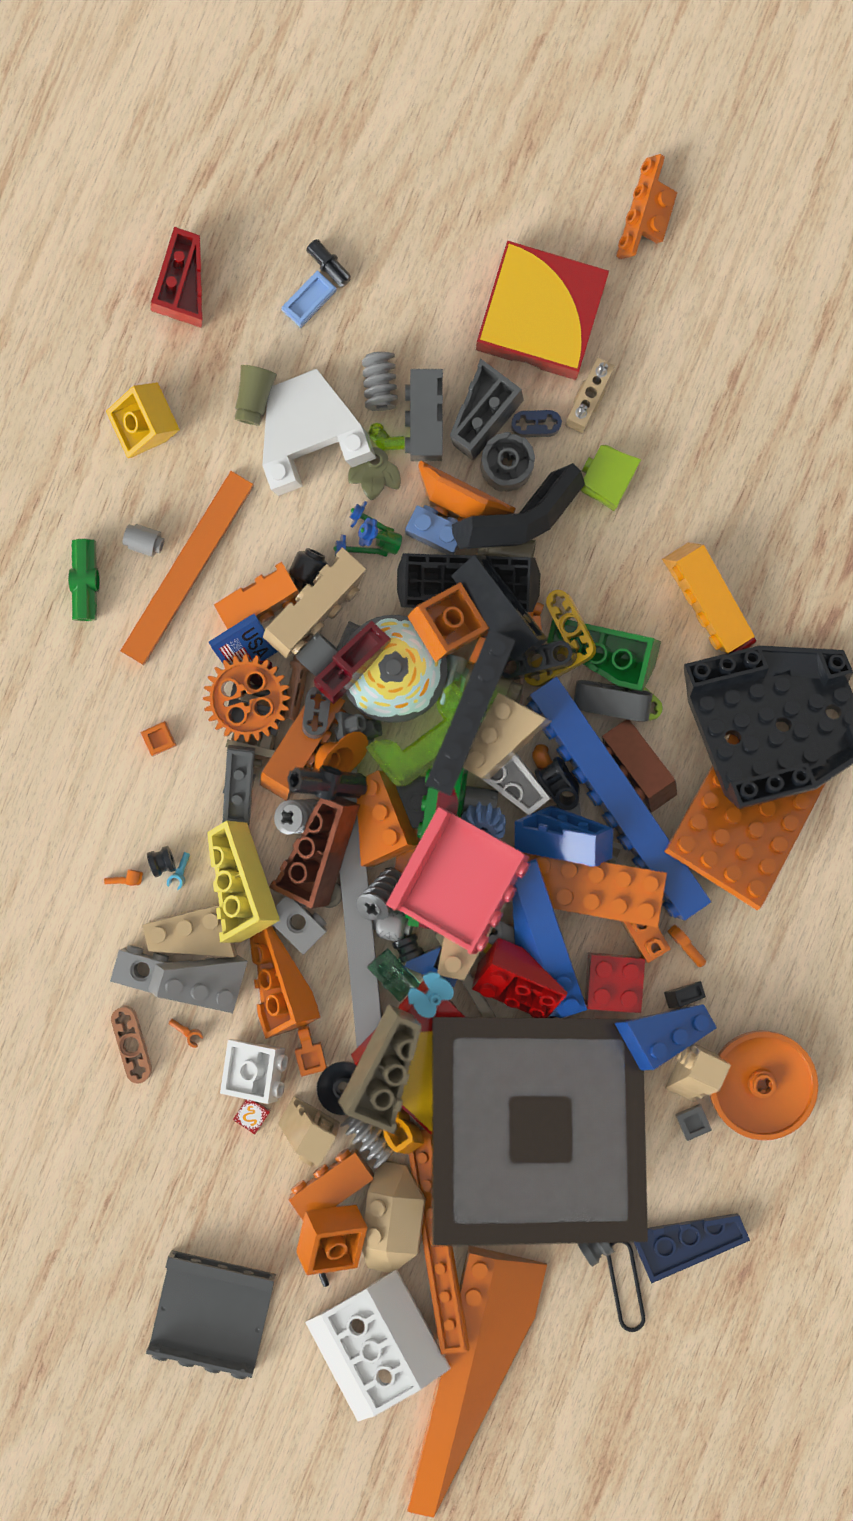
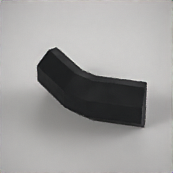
M572 463L551 472L519 514L471 516L452 524V534L459 548L518 546L549 531L585 485L581 470Z
M403 553L397 569V594L401 607L416 608L421 603L453 587L456 582L451 575L472 556ZM486 556L526 611L533 612L540 596L541 576L535 557Z

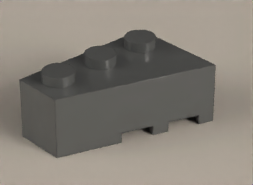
M481 358L473 382L471 381L468 388L469 392L465 402L461 406L450 434L453 446L473 461L485 448L487 442L497 434L524 401L522 389Z
M410 369V385H405V401H410V411H405V427H410V437H405V453H410L411 461H442L443 369Z

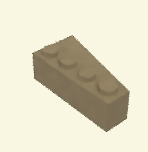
M388 1005L339 1100V1104L346 1115L393 1134L397 1125L395 1123L398 1111L400 1112L403 1102L401 1097L404 1085H407L409 1078L410 1062L414 1058L421 1030V1024L412 1014Z

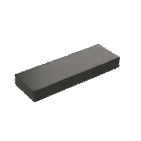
M228 745L222 823L225 821L245 822L248 826L250 824L255 748Z

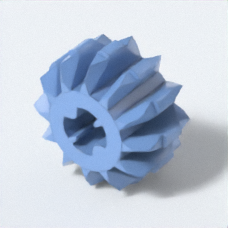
M478 802L476 807L469 805L467 811L463 812L461 816L463 820L499 840L505 834V815L501 814L500 807L492 808L491 802L487 806H483L480 802Z

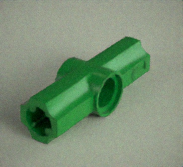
M76 539L72 540L71 544L72 568L69 570L68 576L69 589L72 592V620L94 621L97 620L96 592L99 591L100 587L99 571L96 568V541Z

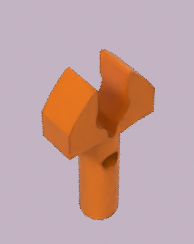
M674 924L667 931L669 935L681 946L697 967H703L706 964L705 958L692 945L688 936Z

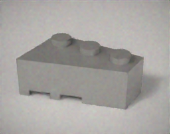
M237 955L235 957L217 959L206 958L205 960L198 961L187 960L155 964L148 991L159 998L233 1013L248 961Z

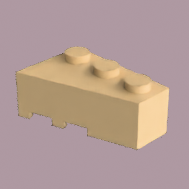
M694 1043L675 1056V1059L678 1061L665 1089L695 1102L698 1097L702 1099L705 1094L710 1095L720 1090L731 1065L716 1053Z

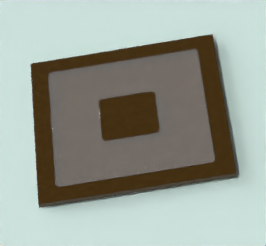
M432 1017V1246L648 1242L644 1070H640L614 1024L631 1019Z

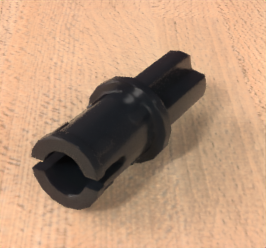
M315 239L308 245L306 252L321 266L320 270L322 272H327L340 287H344L350 282L351 275L337 261L338 257L335 254L332 255L319 239Z

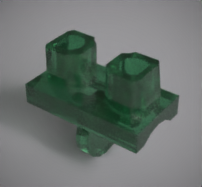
M388 948L367 965V968L383 984V987L389 990L399 1002L406 997L410 988L420 986V982Z

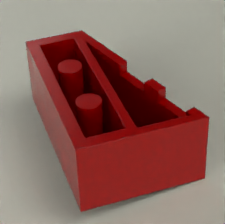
M174 227L151 300V311L202 328L200 235Z

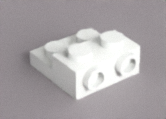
M234 1039L228 1040L220 1094L266 1104L277 1102L284 1092V1083L280 1082L282 1071H285L288 1065V1056L284 1055L285 1048Z

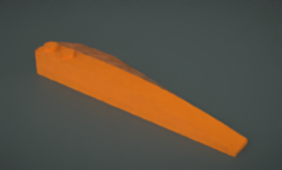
M468 1245L459 1288L470 1350L444 1355L451 1369L437 1379L407 1512L434 1518L535 1319L547 1263Z

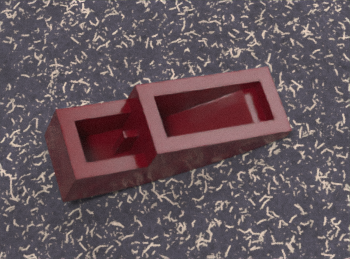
M371 620L333 656V661L314 678L315 687L335 704L372 665L391 641V638Z

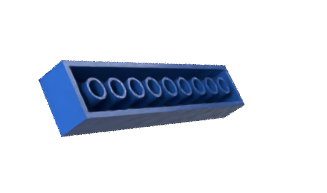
M555 677L530 694L527 698L529 703L526 707L552 721L542 731L549 740L554 738L559 746L556 749L559 756L564 762L569 761L573 766L574 770L571 773L579 784L584 783L589 790L586 795L592 804L600 806L604 811V814L601 816L607 826L617 830L619 836L616 838L623 845L622 847L625 851H631L634 855V858L631 860L635 867L667 873L663 897L665 902L662 903V906L669 916L685 921L710 904L711 900L689 868L664 852L670 842L558 677Z

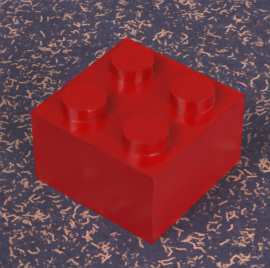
M588 952L584 999L586 1008L641 1013L645 959L641 956Z

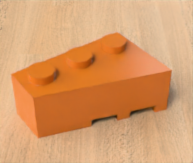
M380 770L365 776L368 786L365 795L357 798V804L360 805L358 810L361 866L375 867L418 846V841L392 775L389 772Z

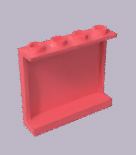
M438 807L386 905L394 910H400L467 949V953L477 954L478 951L482 952L488 944L490 938L487 934L491 927L495 928L500 922L503 915L500 910L504 903H509L516 892L514 885L518 877L523 878L530 865L527 863L530 856L446 809Z

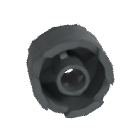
M511 432L495 435L487 442L482 453L480 467L483 478L495 490L501 492L519 489L527 483L532 474L535 461L533 447L526 438L511 434ZM503 458H507L508 461L512 459V465L509 467L507 465L504 466L502 464Z

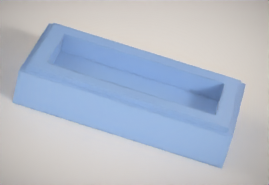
M317 270L281 309L293 322L302 328L337 291V288Z

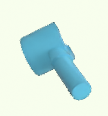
M184 852L176 872L167 879L168 887L172 883V878H177L180 881L177 890L185 884L183 874L190 857L189 853Z

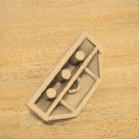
M385 1161L378 1167L368 1190L364 1218L367 1231L362 1248L367 1268L391 1273L419 1254L426 1198L411 1174L409 1166L406 1164Z

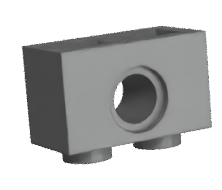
M287 896L275 906L280 921L273 925L303 955L327 931L324 927L327 923L318 913L315 912L312 915L305 908V905ZM300 914L305 918L306 924L304 928L296 929L291 923L293 915Z
M128 945L127 949L122 948L118 951L110 982L150 992L148 989L155 964L172 961H168L169 956L154 952L153 956L143 954L144 949ZM140 962L148 964L150 968L148 976H142L138 973L137 966Z

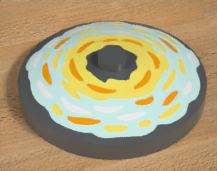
M384 615L371 619L391 638V641L372 665L346 692V695L359 711L372 719L387 723H400L415 719L427 712L442 694L447 679V658L444 657L437 662L434 661L407 616ZM371 620L367 621L366 623H364L363 625H361L359 628H357V629L353 632V634L349 637V639H348V641L346 642V644H347L356 634H358Z

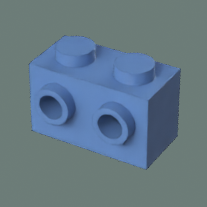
M417 505L405 528V535L446 555H454L458 544L452 534V524L459 521L448 517L446 520L438 516V511L427 505H424L422 508Z

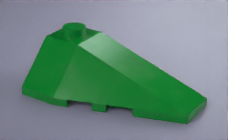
M552 618L547 643L564 641ZM567 620L564 625L566 632H574L578 627V622ZM585 624L595 643L596 653L592 659L583 663V665L617 686L643 691L655 668L661 641L651 637ZM579 636L571 638V642L575 639L580 645L577 653L586 655V649L589 647V644H583Z

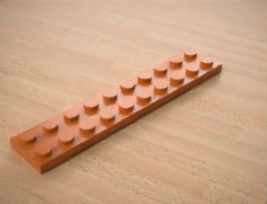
M413 829L414 834H415L416 839H417L418 844H419L421 838H418V837H417V831H418V830ZM416 848L397 856L395 869L403 873ZM524 853L530 856L528 861L537 860L553 909L659 927L667 873L606 862L601 863L599 866L591 867L585 864Z

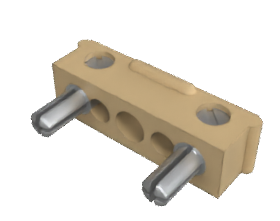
M597 357L587 379L582 382L574 399L575 404L567 418L566 426L583 433L592 413L597 411L606 392L604 388L614 370V365ZM593 381L598 382L599 385H595ZM586 392L594 393L595 397H587Z

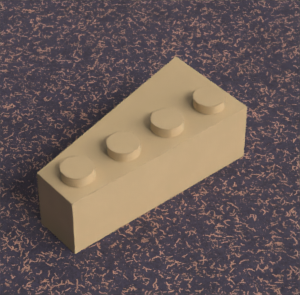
M342 547L336 553L333 566L330 568L326 564L319 571L318 576L313 581L315 585L312 587L310 584H307L295 599L297 603L294 605L290 602L267 626L263 638L286 659L292 653L297 655L307 644L305 640L310 635L314 636L317 632H320L325 626L323 622L328 617L333 619L342 610L340 605L346 599L350 602L359 593L360 589H358V586L366 568Z

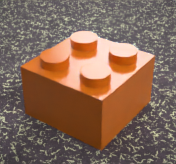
M461 582L421 603L407 616L435 662L476 640L489 629Z
M357 1205L305 1211L296 1252L306 1275L358 1268L367 1225Z

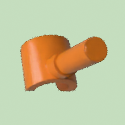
M128 870L126 877L104 878V884L140 885L143 872Z
M171 1019L168 1023L187 1037V1043L190 1047H198L195 1042L191 1041L190 1037L192 1035H198L203 1039V1034L198 1029L190 1030L174 1019Z

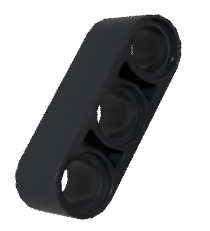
M564 641L544 644L525 660L515 661L517 668L511 674H508L506 671L507 663L512 660L508 658L501 676L518 680L567 668L575 663L577 651L572 645ZM566 647L569 655L566 660L559 661L557 653L561 648ZM536 654H541L542 664L534 668L531 664L532 657Z

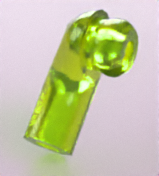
M373 423L370 426L369 437L378 448L382 450L405 449L404 436L390 437L380 423Z

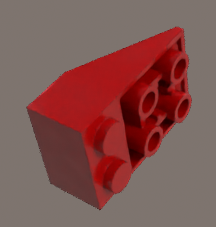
M501 938L495 941L478 963L471 989L479 992L484 997L493 998L505 1003L508 1007L524 1011L534 1018H547L567 996L564 988L524 948Z

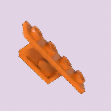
M662 154L646 158L641 166L639 182L633 192V202L626 216L623 235L618 243L619 249L616 256L620 259L636 255L641 236L655 243H660L664 240L678 192L658 181L665 156Z

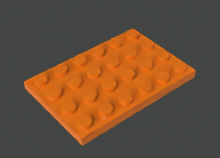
M729 734L726 739L730 744L739 743V739L732 734ZM712 765L664 852L749 906L759 910L762 908L825 784L811 791L739 809L724 796Z

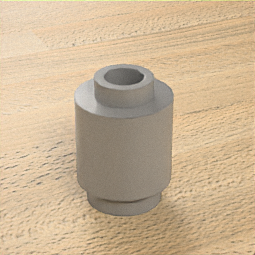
M129 524L123 536V545L128 546L130 550L154 557L156 553H161L164 538H161L160 531L139 524L134 526Z

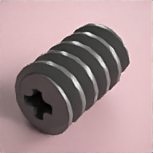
M392 867L385 868L379 877L358 897L356 901L357 909L363 918L368 920H384L388 917L389 913L394 909L387 906L386 903L403 873Z

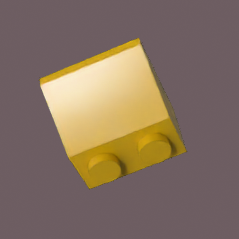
M158 382L131 387L106 410L127 458H132L165 443L180 430Z

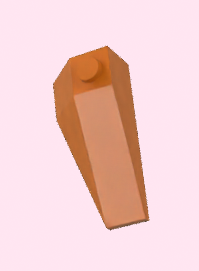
M270 926L250 937L252 962L257 965L258 979H254L255 988H259L261 1004H257V1012L265 1039L306 1026L321 1018L311 988L273 927Z

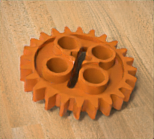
M244 654L243 662H240L238 656H233L232 665L227 660H224L223 665L225 669L222 670L219 667H215L214 669L218 676H208V679L213 684L212 686H204V689L210 692V696L203 697V700L210 702V706H207L204 711L213 712V715L208 720L218 721L216 730L223 727L226 728L224 732L225 737L234 732L235 741H238L241 735H244L245 741L250 742L251 734H253L258 741L261 740V732L266 736L271 735L269 727L276 730L280 728L276 722L277 719L286 720L281 712L282 710H290V707L284 705V701L291 699V696L284 695L283 691L289 689L290 686L281 685L280 682L284 680L285 675L276 676L275 674L279 667L275 666L269 669L270 660L266 659L261 665L260 656H255L252 662H250L248 654ZM254 674H259L263 679V684L259 689H254L250 685V678ZM229 681L234 682L237 686V691L232 697L228 696L224 691V686ZM265 690L270 691L269 695L251 699L249 706L247 702H240L227 707L224 705L226 701L244 697V691L247 694H255ZM261 700H266L270 704V711L267 715H261L257 710V705ZM236 707L241 708L244 712V719L239 723L235 722L231 716L232 710Z

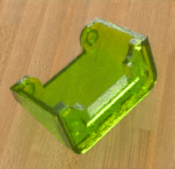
M455 682L443 689L445 694L444 705L440 704L442 695L437 700V710L444 720L404 750L396 742L394 743L388 739L381 741L376 739L366 747L386 776L395 785H408L433 766L463 694Z

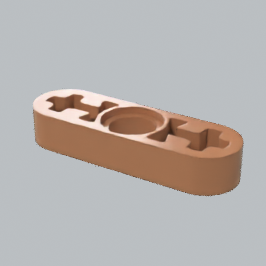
M122 1006L113 1012L111 1024L126 1076L131 1082L139 1084L150 1077L152 1066L137 1014L133 1008ZM121 1012H124L125 1015H130L131 1020L127 1022L129 1030L134 1027L135 1032H128L124 1036L121 1035V1032L126 1030L124 1023H119L117 1019L121 1016ZM134 1037L139 1043L137 1051L129 1052L124 1046L126 1038ZM140 1053L142 1054V1057L137 1059L139 1066L146 1069L142 1073V1077H139L138 1074H133L132 1070L136 1067L135 1060L129 1062L128 1057L132 1058Z

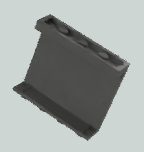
M172 1250L167 1259L165 1267L167 1271L146 1354L152 1355L153 1359L159 1361L175 1360L178 1361V1364L185 1367H193L194 1365L205 1367L204 1369L211 1373H219L220 1371L231 1373V1376L237 1379L252 1378L276 1274Z

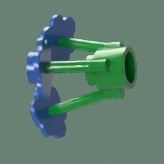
M364 501L361 506L356 504L351 509L352 513L349 517L353 519L350 525L352 528L356 525L359 518L365 521L360 526L358 532L360 537L359 545L362 547L346 546V535H341L340 541H336L333 548L335 557L342 547L350 553L378 554L387 557L388 553L395 555L400 549L402 535L394 532L393 528L387 527L376 519L364 514L363 511L368 503ZM376 538L375 545L379 548H365L364 546H370L372 540Z

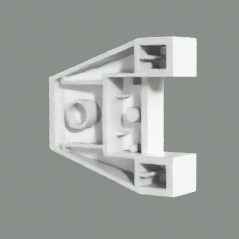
M317 369L272 386L266 407L262 465L270 489L275 494L280 496L303 487L294 459L339 442L345 461L351 467L376 459L368 433Z

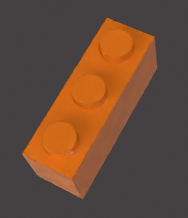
M348 1148L343 1150L335 1157V1163L329 1167L324 1164L313 1173L314 1178L307 1183L302 1180L291 1188L293 1193L290 1194L289 1202L302 1220H304L305 1211L336 1207L374 1179V1172L357 1148L351 1151Z

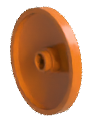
M751 1031L729 1041L717 1054L731 1066L720 1090L710 1094V1098L719 1117L732 1130L755 1140H774L793 1133L808 1119L817 1100L818 1077L810 1056L797 1042L773 1031Z

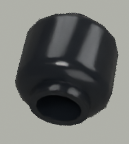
M310 548L297 552L289 570L290 575L295 579L294 584L300 588H304L307 584L313 587L315 585L313 581L318 576L319 571L327 564L324 560L325 556Z

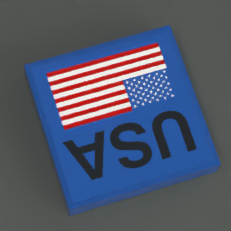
M255 614L250 615L209 641L211 648L220 661L223 663L224 660H227L231 665L233 664V656H238L240 662H243L244 654H248L250 662H252L255 656H260V661H263L278 652L263 638L265 629Z

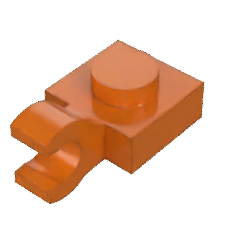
M309 1025L298 1028L302 1047L296 1048L294 1051L301 1077L324 1071L327 1068L321 1042L313 1044Z

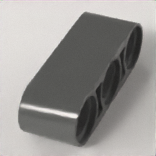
M578 680L576 682L574 702L580 711L634 721H648L653 693L600 682Z

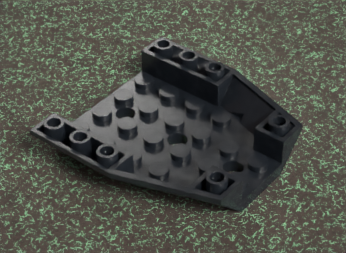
M759 645L684 664L689 706L724 796L737 808L741 809L817 789L853 765V692L848 683L853 675V670L844 650ZM825 710H835L839 718L832 719L828 717ZM784 722L788 725L789 730L785 732L780 731L775 723ZM729 734L735 735L739 739V743L730 744L726 741L725 736Z

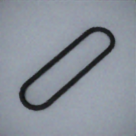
M618 1242L625 1244L629 1250L641 1322L635 1328H629L623 1322L611 1255H609L607 1260L618 1319L624 1330L636 1332L645 1323V1312L631 1244L629 1242Z

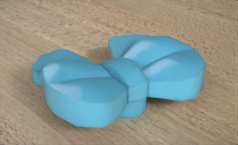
M429 972L423 975V979L430 989L426 994L414 987L410 988L408 992L409 1004H413L416 1011L426 1018L434 1017L436 1006L441 1003V1000H450L454 994L451 984L441 977L438 972Z

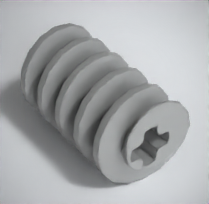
M373 352L367 354L362 360V366L365 367L363 376L367 378L363 381L364 387L367 388L364 391V396L368 399L365 402V407L369 410L385 411L396 408L391 402L397 400L398 396L390 394V391L397 389V385L389 383L390 380L396 379V374L388 373V370L395 368L394 363L388 362L389 359L395 357L394 353Z
M288 800L281 803L274 815L277 829L287 835L303 833L305 830L304 825L319 800Z
M350 1116L340 1125V1127L350 1126L346 1132L347 1136L353 1133L356 1134L353 1144L363 1142L359 1150L360 1152L370 1151L366 1158L367 1161L374 1158L377 1160L373 1169L382 1165L394 1153V1150L387 1144L384 1133L381 1134L383 1129Z

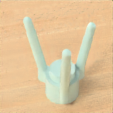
M447 655V681L442 693L441 705L446 703L453 680L459 681L460 677L461 699L469 669L466 668L467 660L462 657Z

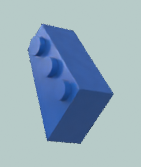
M549 806L515 821L514 848L523 853L596 867L612 858L613 828Z
M704 1004L682 1007L614 1023L640 1070H655L717 1028Z

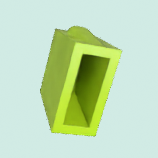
M601 445L594 459L588 457L582 469V472L586 473L584 477L585 485L580 491L615 511L641 459L622 453L608 445Z

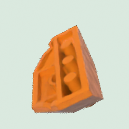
M420 460L418 471L429 505L438 511V515L445 518L447 515H450L461 521L471 516L515 513V507Z

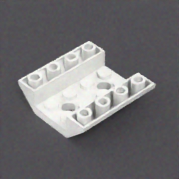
M397 1269L333 1308H328L305 1322L357 1421L376 1416L420 1391L451 1369L445 1356L441 1355L436 1339ZM353 1319H360L364 1322V1332L357 1333L353 1330ZM386 1369L390 1371L392 1381L390 1383L382 1382L379 1378V1370Z

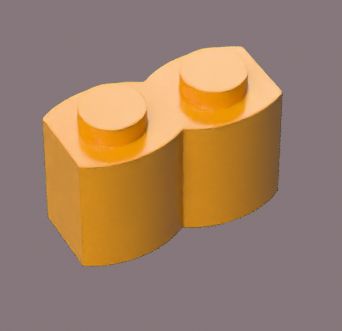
M401 1107L395 1121L397 1124L395 1133L384 1130V1137L392 1150L409 1155L423 1145L424 1141L419 1128L410 1121L409 1114Z

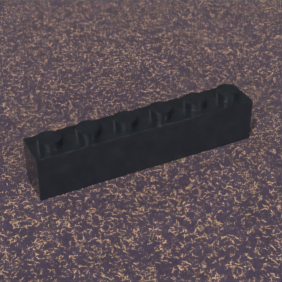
M489 630L424 786L451 796L513 648L514 639Z

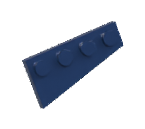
M735 1213L648 1228V1242H634V1245L652 1284L750 1241L739 1214Z

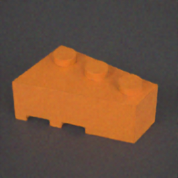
M282 562L275 565L276 571L265 577L263 575L256 577V582L245 588H239L214 604L227 630L252 614H255L261 623H265L275 617L274 612L281 608L285 609L290 602L294 605L297 603L295 599L299 592Z

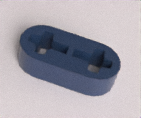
M552 410L520 411L512 418L511 429L515 435L520 437H550L558 433L562 420L560 415ZM547 417H551L552 422H556L551 430L548 429L547 425H538V423L546 422ZM520 418H525L526 423H534V425H528L526 430H521V426H516V423L520 422Z

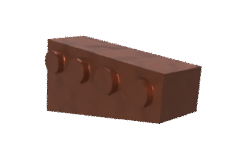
M336 796L335 800L320 798L304 825L305 830L300 838L296 839L292 846L294 848L288 860H284L280 867V874L276 880L272 881L269 888L310 908L329 906L360 805L340 796Z

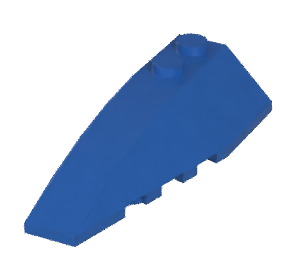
M534 859L527 862L530 865L523 878L518 877L514 885L516 888L512 898L515 945L524 948L567 992V996L549 1015L564 1018L586 1011L587 1008L537 860Z

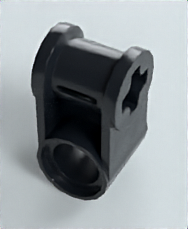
M555 757L553 762L543 769L538 768L534 771L540 785L549 793L560 809L572 810L578 805L580 786L560 757ZM564 791H570L574 795L571 797L563 796L561 793Z

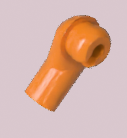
M544 744L536 745L532 752V759L537 768L540 769L553 762L548 754L549 749Z

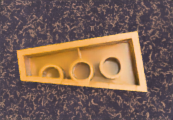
M688 542L662 558L686 600L696 612L697 620L710 634L709 641L716 650L729 653L755 637L703 544Z

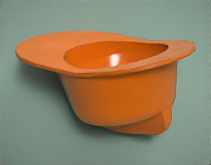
M354 731L345 735L338 742L323 744L316 753L314 764L312 765L313 769H319L320 766L326 765L337 768L342 772H351L361 762L367 752L368 739L366 735L362 732Z

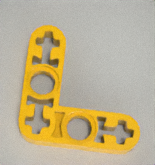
M554 590L548 594L546 598L547 608L564 641L572 645L577 651L580 649L579 643L575 639L571 642L570 639L579 636L583 644H589V647L586 649L587 654L577 653V659L572 666L554 670L551 675L550 672L540 674L539 681L531 678V676L526 677V682L532 686L540 687L547 684L555 677H560L589 661L596 653L595 643L571 596L562 590ZM557 596L562 599L565 598L562 605L566 611L571 609L572 612L563 615L559 607L553 606L556 603L555 598ZM570 618H575L578 622L577 629L572 633L566 632L564 628L565 622ZM563 647L558 651L557 655L563 654L567 658L569 651L566 647ZM542 657L531 662L534 668L542 664Z

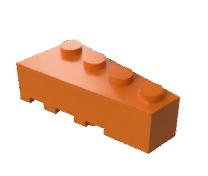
M316 694L315 698H310L315 700L314 709L318 710L321 701H325L321 699V694ZM340 698L335 704L330 701L326 731L322 737L317 739L307 737L302 730L304 707L302 708L262 771L260 786L285 801L289 799L292 794L287 781L289 771L294 770L295 767L312 768L319 747L327 743L333 734L330 732L333 724L339 725L335 714L338 712L346 713L343 709L344 699ZM313 715L312 723L307 724L312 727L311 731H317L318 727H322L318 725V716Z

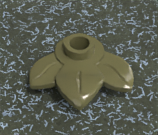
M373 447L375 455L380 458L378 464L374 465L368 461L351 467L348 473V482L350 484L361 483L363 492L370 500H374L382 492L385 485L392 489H399L401 484L400 472L397 466L388 462V456L385 451L377 447Z

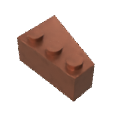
M629 719L624 720L602 735L604 746L651 813L677 796L675 778Z

